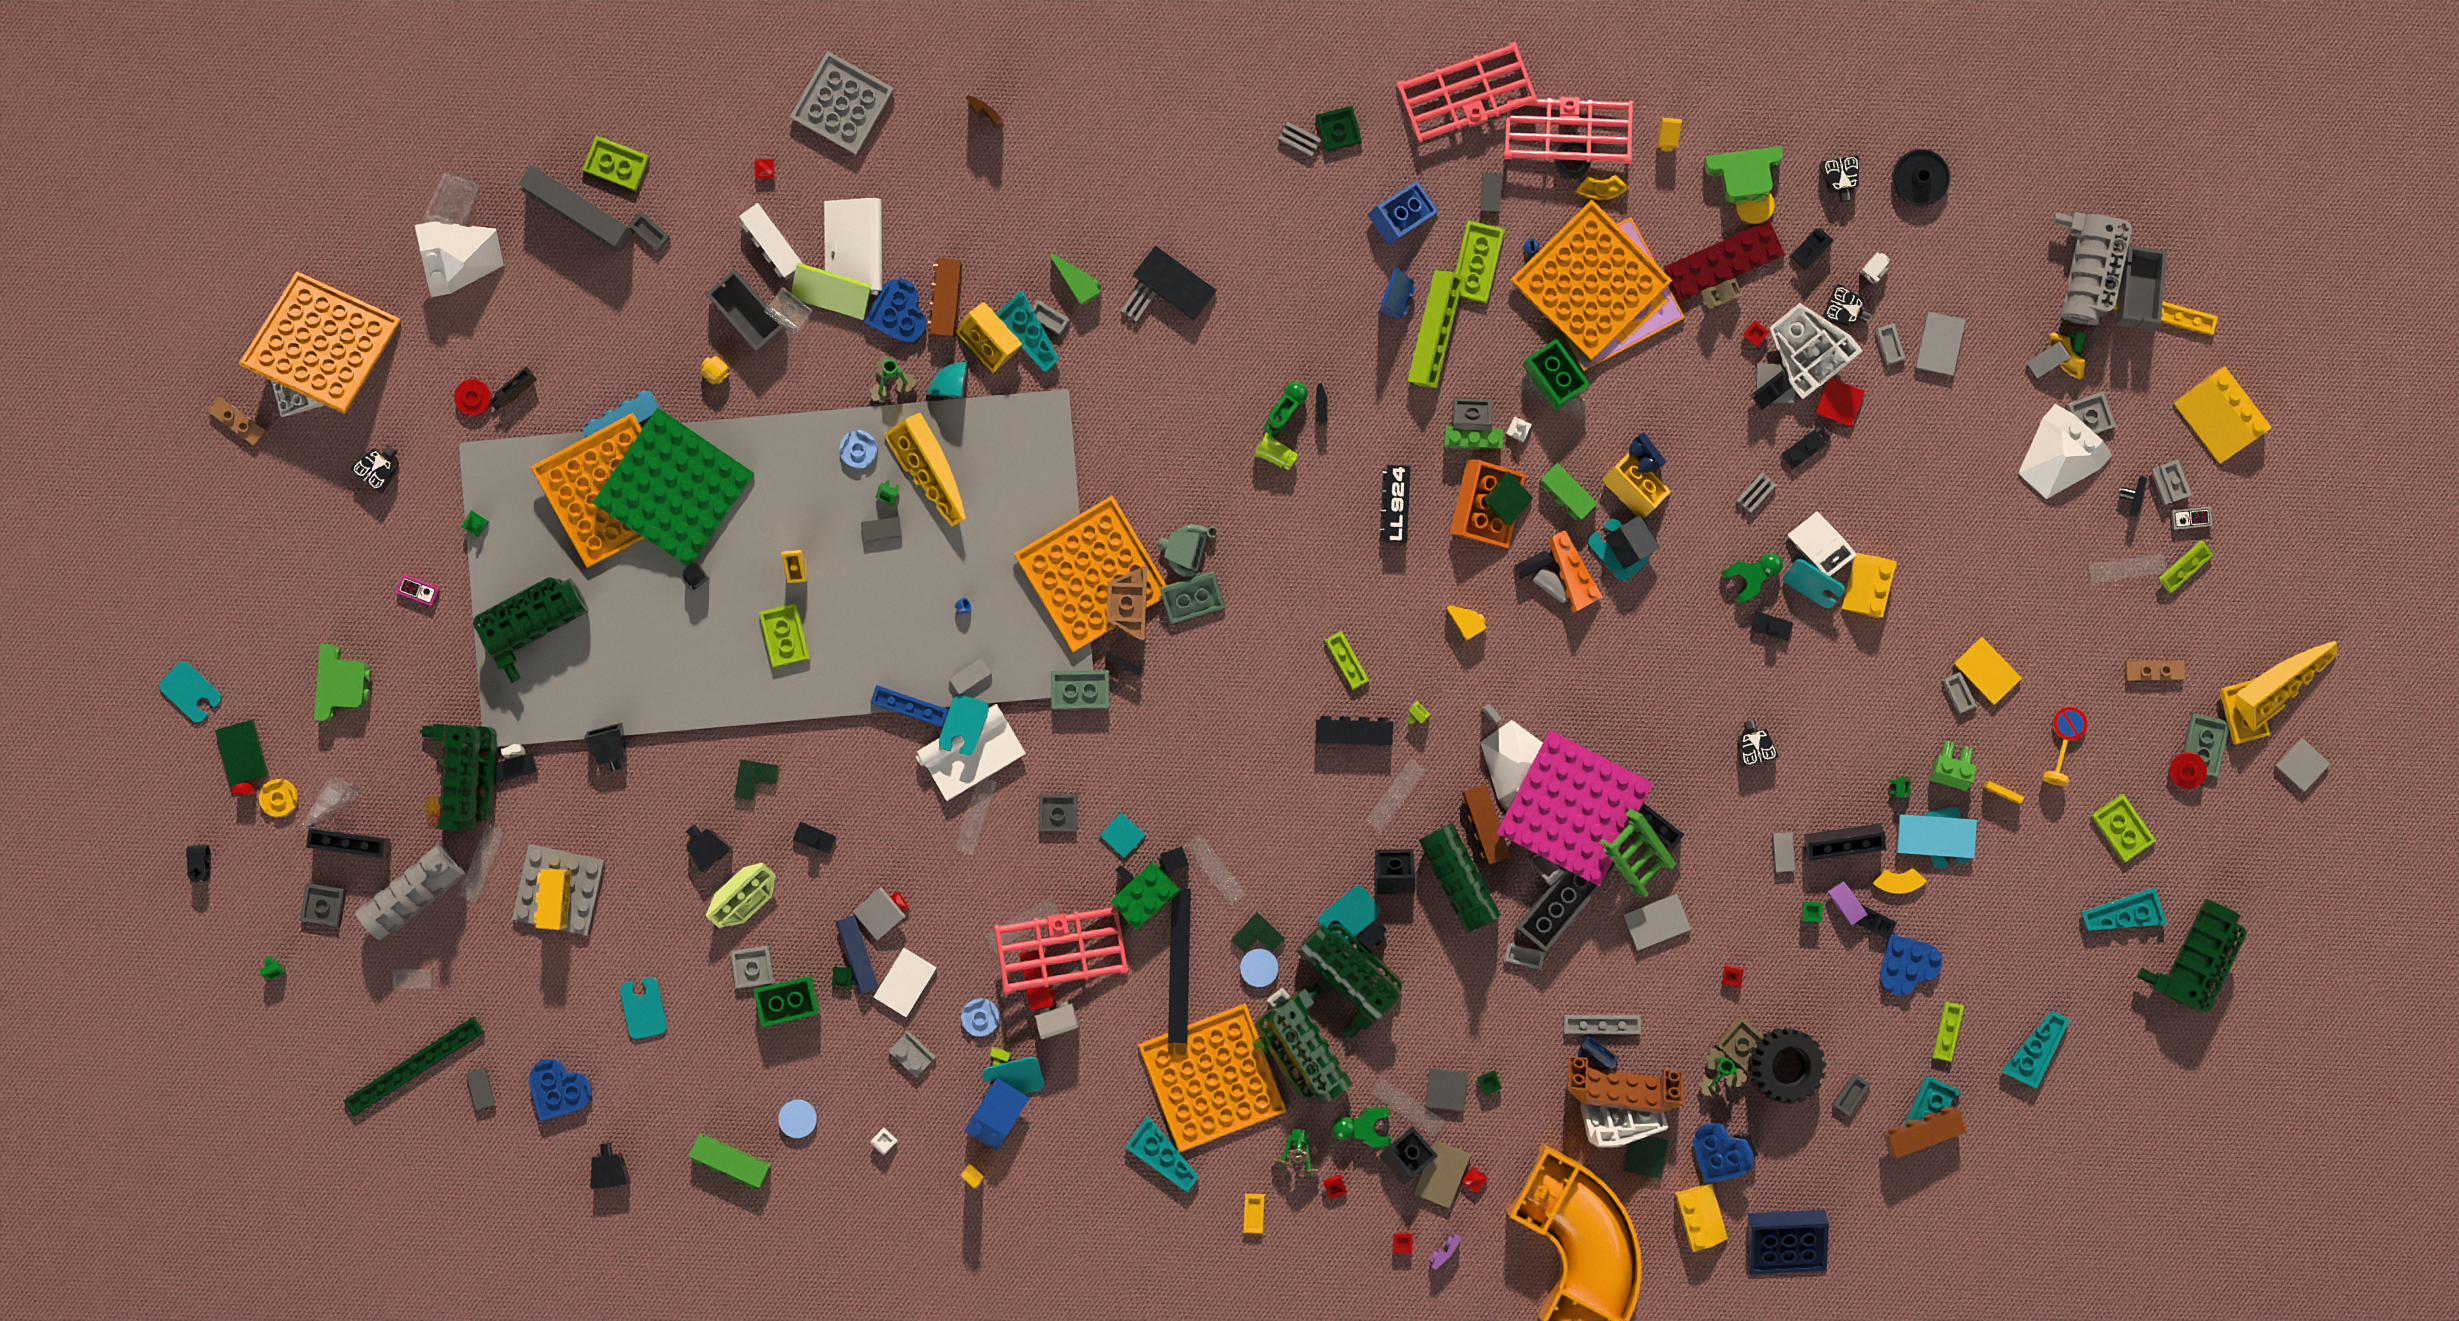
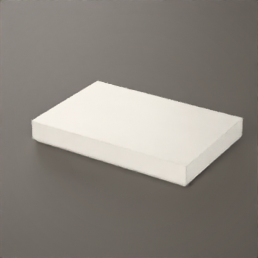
M903 948L874 998L907 1017L937 967L908 949Z

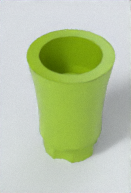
M1266 432L1253 456L1290 470L1298 454Z

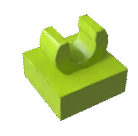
M1416 701L1408 709L1411 715L1406 720L1411 725L1416 720L1422 724L1429 717L1430 713Z
M993 1047L990 1056L995 1057L992 1066L1002 1064L1003 1060L1008 1062L1011 1053Z

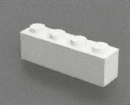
M756 203L739 216L742 220L740 225L746 232L750 231L753 237L751 239L754 244L764 249L765 252L762 254L769 263L772 261L775 264L774 271L780 278L784 276L788 280L795 275L797 264L803 263L761 206Z

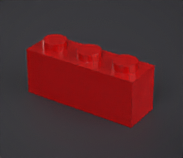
M1038 949L1019 953L1021 962L1039 959ZM1043 949L1044 958H1048V952H1044ZM1046 966L1047 977H1052L1051 970L1048 971ZM1041 967L1024 969V980L1029 981L1042 978ZM1050 985L1045 988L1040 986L1026 989L1030 1010L1050 1007L1054 1005V1001H1057L1055 989L1051 990Z

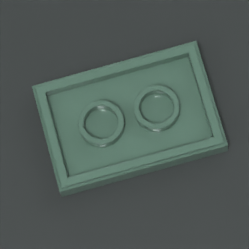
M1214 571L1159 588L1170 624L1226 608Z
M1109 670L1051 671L1052 710L1110 709Z
M2191 713L2183 752H2193L2201 756L2207 766V776L2218 778L2229 731L2227 721Z

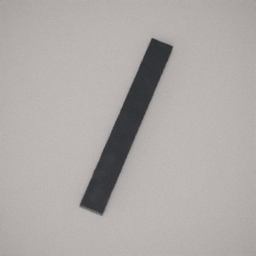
M1179 888L1181 892L1171 900L1168 1043H1187L1191 889Z

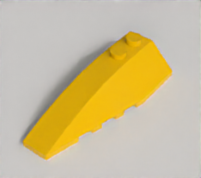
M919 412L884 433L885 439L905 472L909 471L914 477L913 481L917 486H922L926 491V497L937 504L936 509L951 527L964 520L965 514L956 482L948 462L922 414Z
M2335 641L2314 647L2279 663L2258 678L2253 679L2248 686L2237 692L2236 707L2251 730L2255 731L2286 706L2284 702L2290 696L2294 698L2302 684L2307 685L2310 683L2315 672H2321L2337 656V643Z

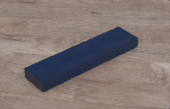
M855 915L836 921L835 923L859 994L878 989L879 986Z

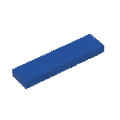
M878 685L875 687L870 702L871 704L942 728L949 709Z

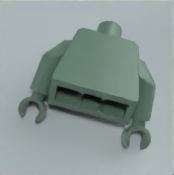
M1186 525L1179 528L1177 532L1172 531L1169 539L1161 538L1158 548L1166 550L1164 557L1169 559V565L1177 574L1188 579L1202 575L1203 573H1194V571L1198 570L1206 537L1210 539L1216 537L1209 534V529L1217 530L1216 527L1210 526L1206 529L1204 526Z

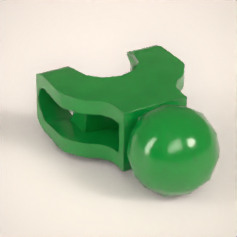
M1295 381L1285 387L1284 395L1277 402L1264 425L1265 433L1267 432L1272 437L1278 436L1297 406L1306 401L1308 391L1303 383ZM1269 424H1270L1272 427L1277 428V430H1275V431L1270 430Z
M1766 553L1760 558L1759 562L1757 561L1753 564L1736 562L1723 570L1721 575L1724 578L1740 575L1745 579V589L1736 596V601L1743 603L1758 595L1762 581L1768 577L1777 576L1781 572L1783 562L1779 555Z
M1368 1107L1358 1117H1352V1119L1346 1116L1338 1117L1332 1124V1134L1341 1141H1346L1353 1137L1355 1139H1362L1371 1147L1391 1145V1138L1386 1135L1376 1134L1374 1124L1378 1119L1388 1117L1390 1115V1108Z

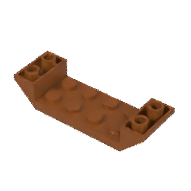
M1568 1056V1091L1583 1104L1660 1114L1683 1105V1071L1663 1069L1661 1077L1588 1068V1058Z

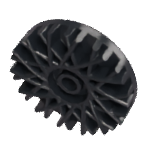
M1915 149L1907 152L1897 161L1892 171L1893 177L1891 181H1893L1892 186L1895 187V193H1898L1897 196L1901 197L1903 202L1906 201L1908 205L1912 204L1914 207L1934 204L1944 196L1950 184V171L1946 161L1938 153L1929 149ZM1918 175H1923L1924 180H1920Z

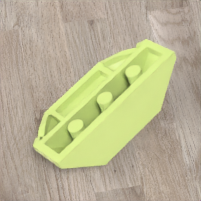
M763 862L743 867L715 893L706 917L718 928L744 923L772 897L776 875Z

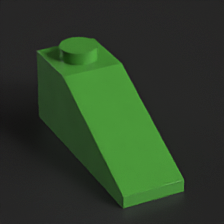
M1054 254L1050 256L1081 306L1101 295L1099 289L1102 287L1096 278L1092 280L1090 275Z

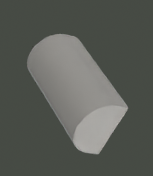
M1547 567L1540 569L1532 581L1563 604L1567 599L1565 581L1561 580L1559 576Z

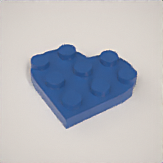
M902 278L893 279L882 287L864 321L865 324L905 343H914L920 339L925 333L927 326L926 317L917 307V290L912 283Z
M1891 934L1887 941L1880 967L1879 979L1882 986L1892 994L1904 995L1911 993L1918 981L1934 980L1942 968L1941 952L1930 944Z
M553 1059L542 1060L531 1069L529 1085L540 1121L577 1111L590 1102L592 1086L583 1073H568L561 1061Z
M1706 1123L1695 1132V1136L1692 1139L1693 1148L1704 1184L1740 1177L1754 1167L1753 1152L1747 1140L1730 1138L1723 1124Z

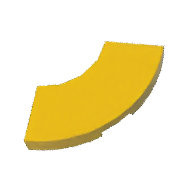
M1616 175L1602 181L1594 180L1587 176L1575 189V192L1587 199L1604 201L1618 197L1629 187Z
M2051 333L2049 335L2050 347L2060 341L2071 356L2061 363V368L2077 379L2083 378L2085 360L2073 351L2070 337Z
M1913 868L1901 874L1891 873L1884 869L1872 884L1883 891L1901 894L1914 891L1927 881Z

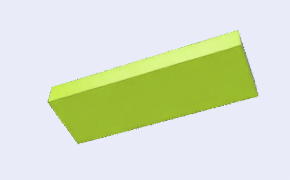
M2200 540L2158 579L2167 592L2172 593L2214 555L2205 542Z
M1342 631L1325 639L1328 648L1352 690L1369 681Z
M1944 1001L1932 1058L1952 1062L1964 1010L1963 1005Z

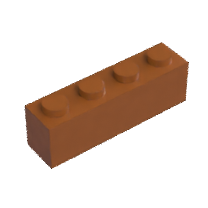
M938 258L937 263L934 262L933 274H936V279L932 281L931 293H934V299L930 300L929 312H932V318L928 319L927 331H930L931 336L955 337L962 269L961 260Z
M1486 784L1463 791L1464 795L1461 796L1464 807L1468 806L1470 814H1467L1470 825L1474 824L1476 832L1473 834L1476 842L1481 843L1483 850H1480L1483 862L1487 861L1488 864L1511 857L1505 838L1496 833L1500 824Z
M1945 1107L1941 1109L1940 1113L1926 1114L1923 1116L1924 1119L1918 1121L1910 1120L1906 1122L1905 1126L1889 1128V1132L1883 1133L1889 1155L1897 1159L1966 1133L1960 1110Z

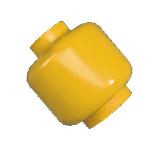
M717 356L711 359L707 357L701 363L703 368L700 374L712 385L716 383L719 385L729 375L727 372L728 366Z

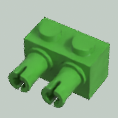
M1944 741L1941 755L1932 763L1929 780L1966 791L1973 783L1976 765L1971 764L1974 750L1969 748L1968 751L1967 746L1961 747L1960 760L1952 758L1955 743L1951 742L1949 745L1950 741Z

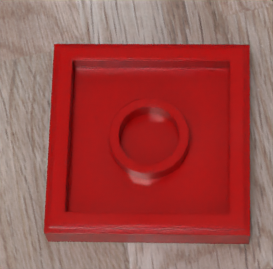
M1830 378L1826 382L1815 414L1851 427L1865 391Z

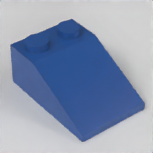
M1415 181L1376 206L1367 215L1386 243L1391 245L1439 211L1419 182Z
M1397 268L1393 270L1378 312L1400 319L1401 315H1406L1409 307L1406 304L1408 297H1413L1416 287H1413L1414 281Z
M996 1078L964 1132L997 1152L1030 1098Z

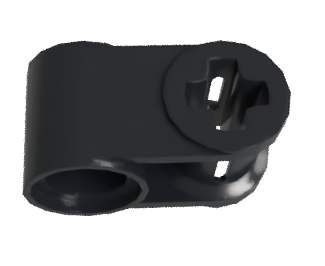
M209 845L187 846V875L191 881L204 882L209 879L211 874V852Z

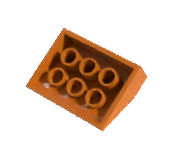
M1467 459L1449 534L1509 548L1515 521L1511 526H1507L1486 504L1484 499L1505 472H1510L1523 487L1526 474L1481 460Z

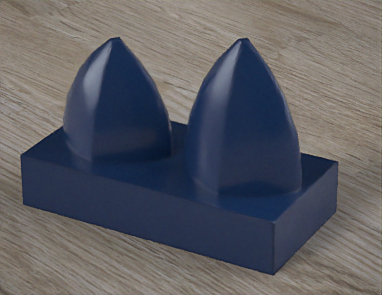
M1645 432L1632 440L1629 455L1644 456L1638 466V473L1656 471L1667 463Z
M1588 1034L1583 1039L1577 1057L1588 1058V1061L1595 1057V1069L1608 1070L1609 1068L1612 1070L1619 1058Z

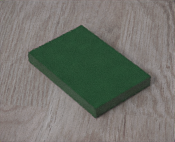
M254 720L215 730L230 785L269 775Z

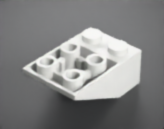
M271 381L281 417L324 406L322 403Z
M1818 511L1787 535L1806 560L1828 576L1834 574L1857 555L1845 539Z

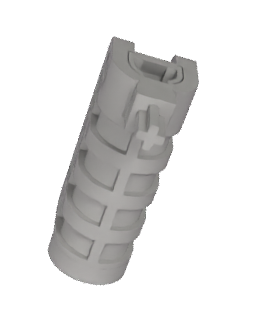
M2055 212L2053 224L2068 227L2067 232L2078 234L2060 317L2072 323L2097 325L2100 318L2111 311L2116 305L2132 231L2131 224L2126 220L2099 214L2086 215L2074 212L2070 216ZM2121 225H2123V229L2126 230L2124 233L2123 230L2119 228Z
M437 844L422 856L419 862L414 866H410L404 871L403 875L395 878L389 883L387 888L379 891L371 901L363 904L355 911L360 923L374 938L381 941L388 934L398 931L466 875L460 866L458 867L449 856L448 851L442 844Z

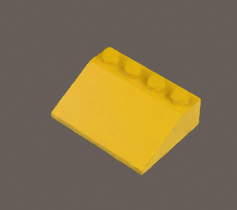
M2225 366L2216 370L2173 403L2219 464L2272 428Z

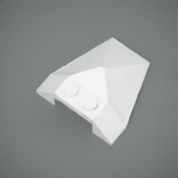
M441 222L415 225L431 297L451 294L504 266L497 231L494 228L459 226V224H441Z
M1801 303L1797 304L1770 327L1777 349L1781 354L1783 365L1787 370L1790 384L1802 399L1822 386L1863 351L1849 334Z
M2055 404L2041 419L2040 426L2036 435H2034L2033 442L2029 451H2027L2018 474L2044 498L2048 499L2100 470L2111 458L2112 454L2104 441L2078 417Z
M1512 720L1480 742L1497 799L1506 812L1542 745L1540 740Z
M1581 1102L1580 1109L1588 1141L1597 1147H1618L1667 1130L1668 1128L1664 1112L1656 1114L1583 1104Z

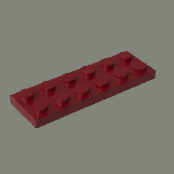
M1770 220L1671 263L1664 268L1667 275L1673 280L1671 284L1681 302L1701 293V291L1707 288L1717 286L1784 256L1785 253Z

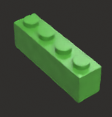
M702 1133L698 1135L689 1157L693 1158V1162L699 1165L705 1163L711 1166L710 1169L717 1173L725 1172L728 1174V1178L738 1181V1179L745 1181V1185L753 1189L762 1186L771 1164Z

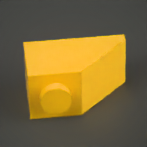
M1661 119L1657 129L1656 148H1661V151L1670 152L1678 146L1682 119Z
M804 551L781 552L787 583L807 581V563Z
M1451 605L1446 608L1466 641L1486 629L1485 624H1487V621L1482 614L1478 615L1476 611Z

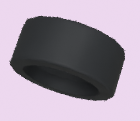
M1566 142L1557 151L1565 152L1569 149H1576L1581 153H1587V146L1583 143ZM1554 159L1555 168L1558 173L1569 179L1583 176L1591 165V161L1586 162L1584 160V164L1579 170L1570 171L1563 166L1562 160Z

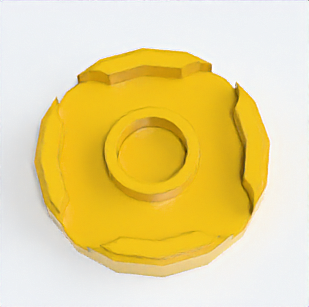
M1769 194L1761 202L1750 200L1744 204H1736V212L1740 219L1748 224H1761L1772 215L1775 206L1774 199Z
M271 780L264 784L261 793H259V804L262 810L273 817L289 815L298 804V792L294 785L287 780Z

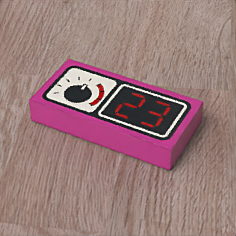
M402 574L396 593L433 606L440 588Z

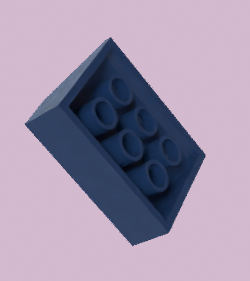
M1825 1209L1748 1213L1749 1273L1827 1271L1829 1222Z

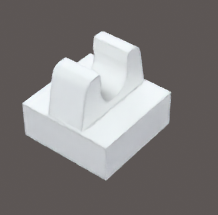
M1514 416L1506 435L1524 442L1532 424Z

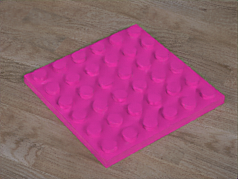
M1549 730L1496 833L1600 886L1613 862L1603 852L1604 848L1600 841L1604 840L1611 844L1629 825V820L1625 814L1629 809L1636 812L1639 811L1653 783Z

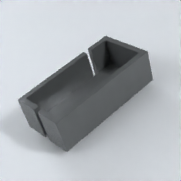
M2128 246L2119 287L2116 325L2134 327L2137 324V328L2154 331L2161 324L2167 251Z
M733 269L721 279L726 284L724 288L717 283L705 294L760 354L788 328L743 277Z

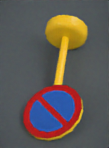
M2075 707L2061 708L2053 718L2054 731L2063 739L2055 772L2047 771L2042 776L2043 781L2053 785L2068 786L2069 778L2060 773L2068 740L2079 739L2085 734L2087 729L2085 715Z

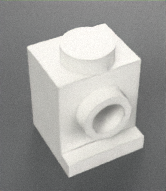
M1877 252L1859 273L1874 285L1880 280L1877 276L1881 278L1888 270L1886 265L1890 259L1883 253L1879 254Z

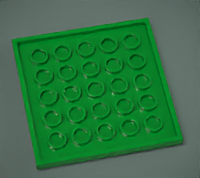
M657 407L592 503L688 567L694 562L754 472Z

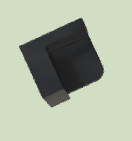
M1784 370L1750 395L1761 411L1793 387L1783 375L1785 374Z

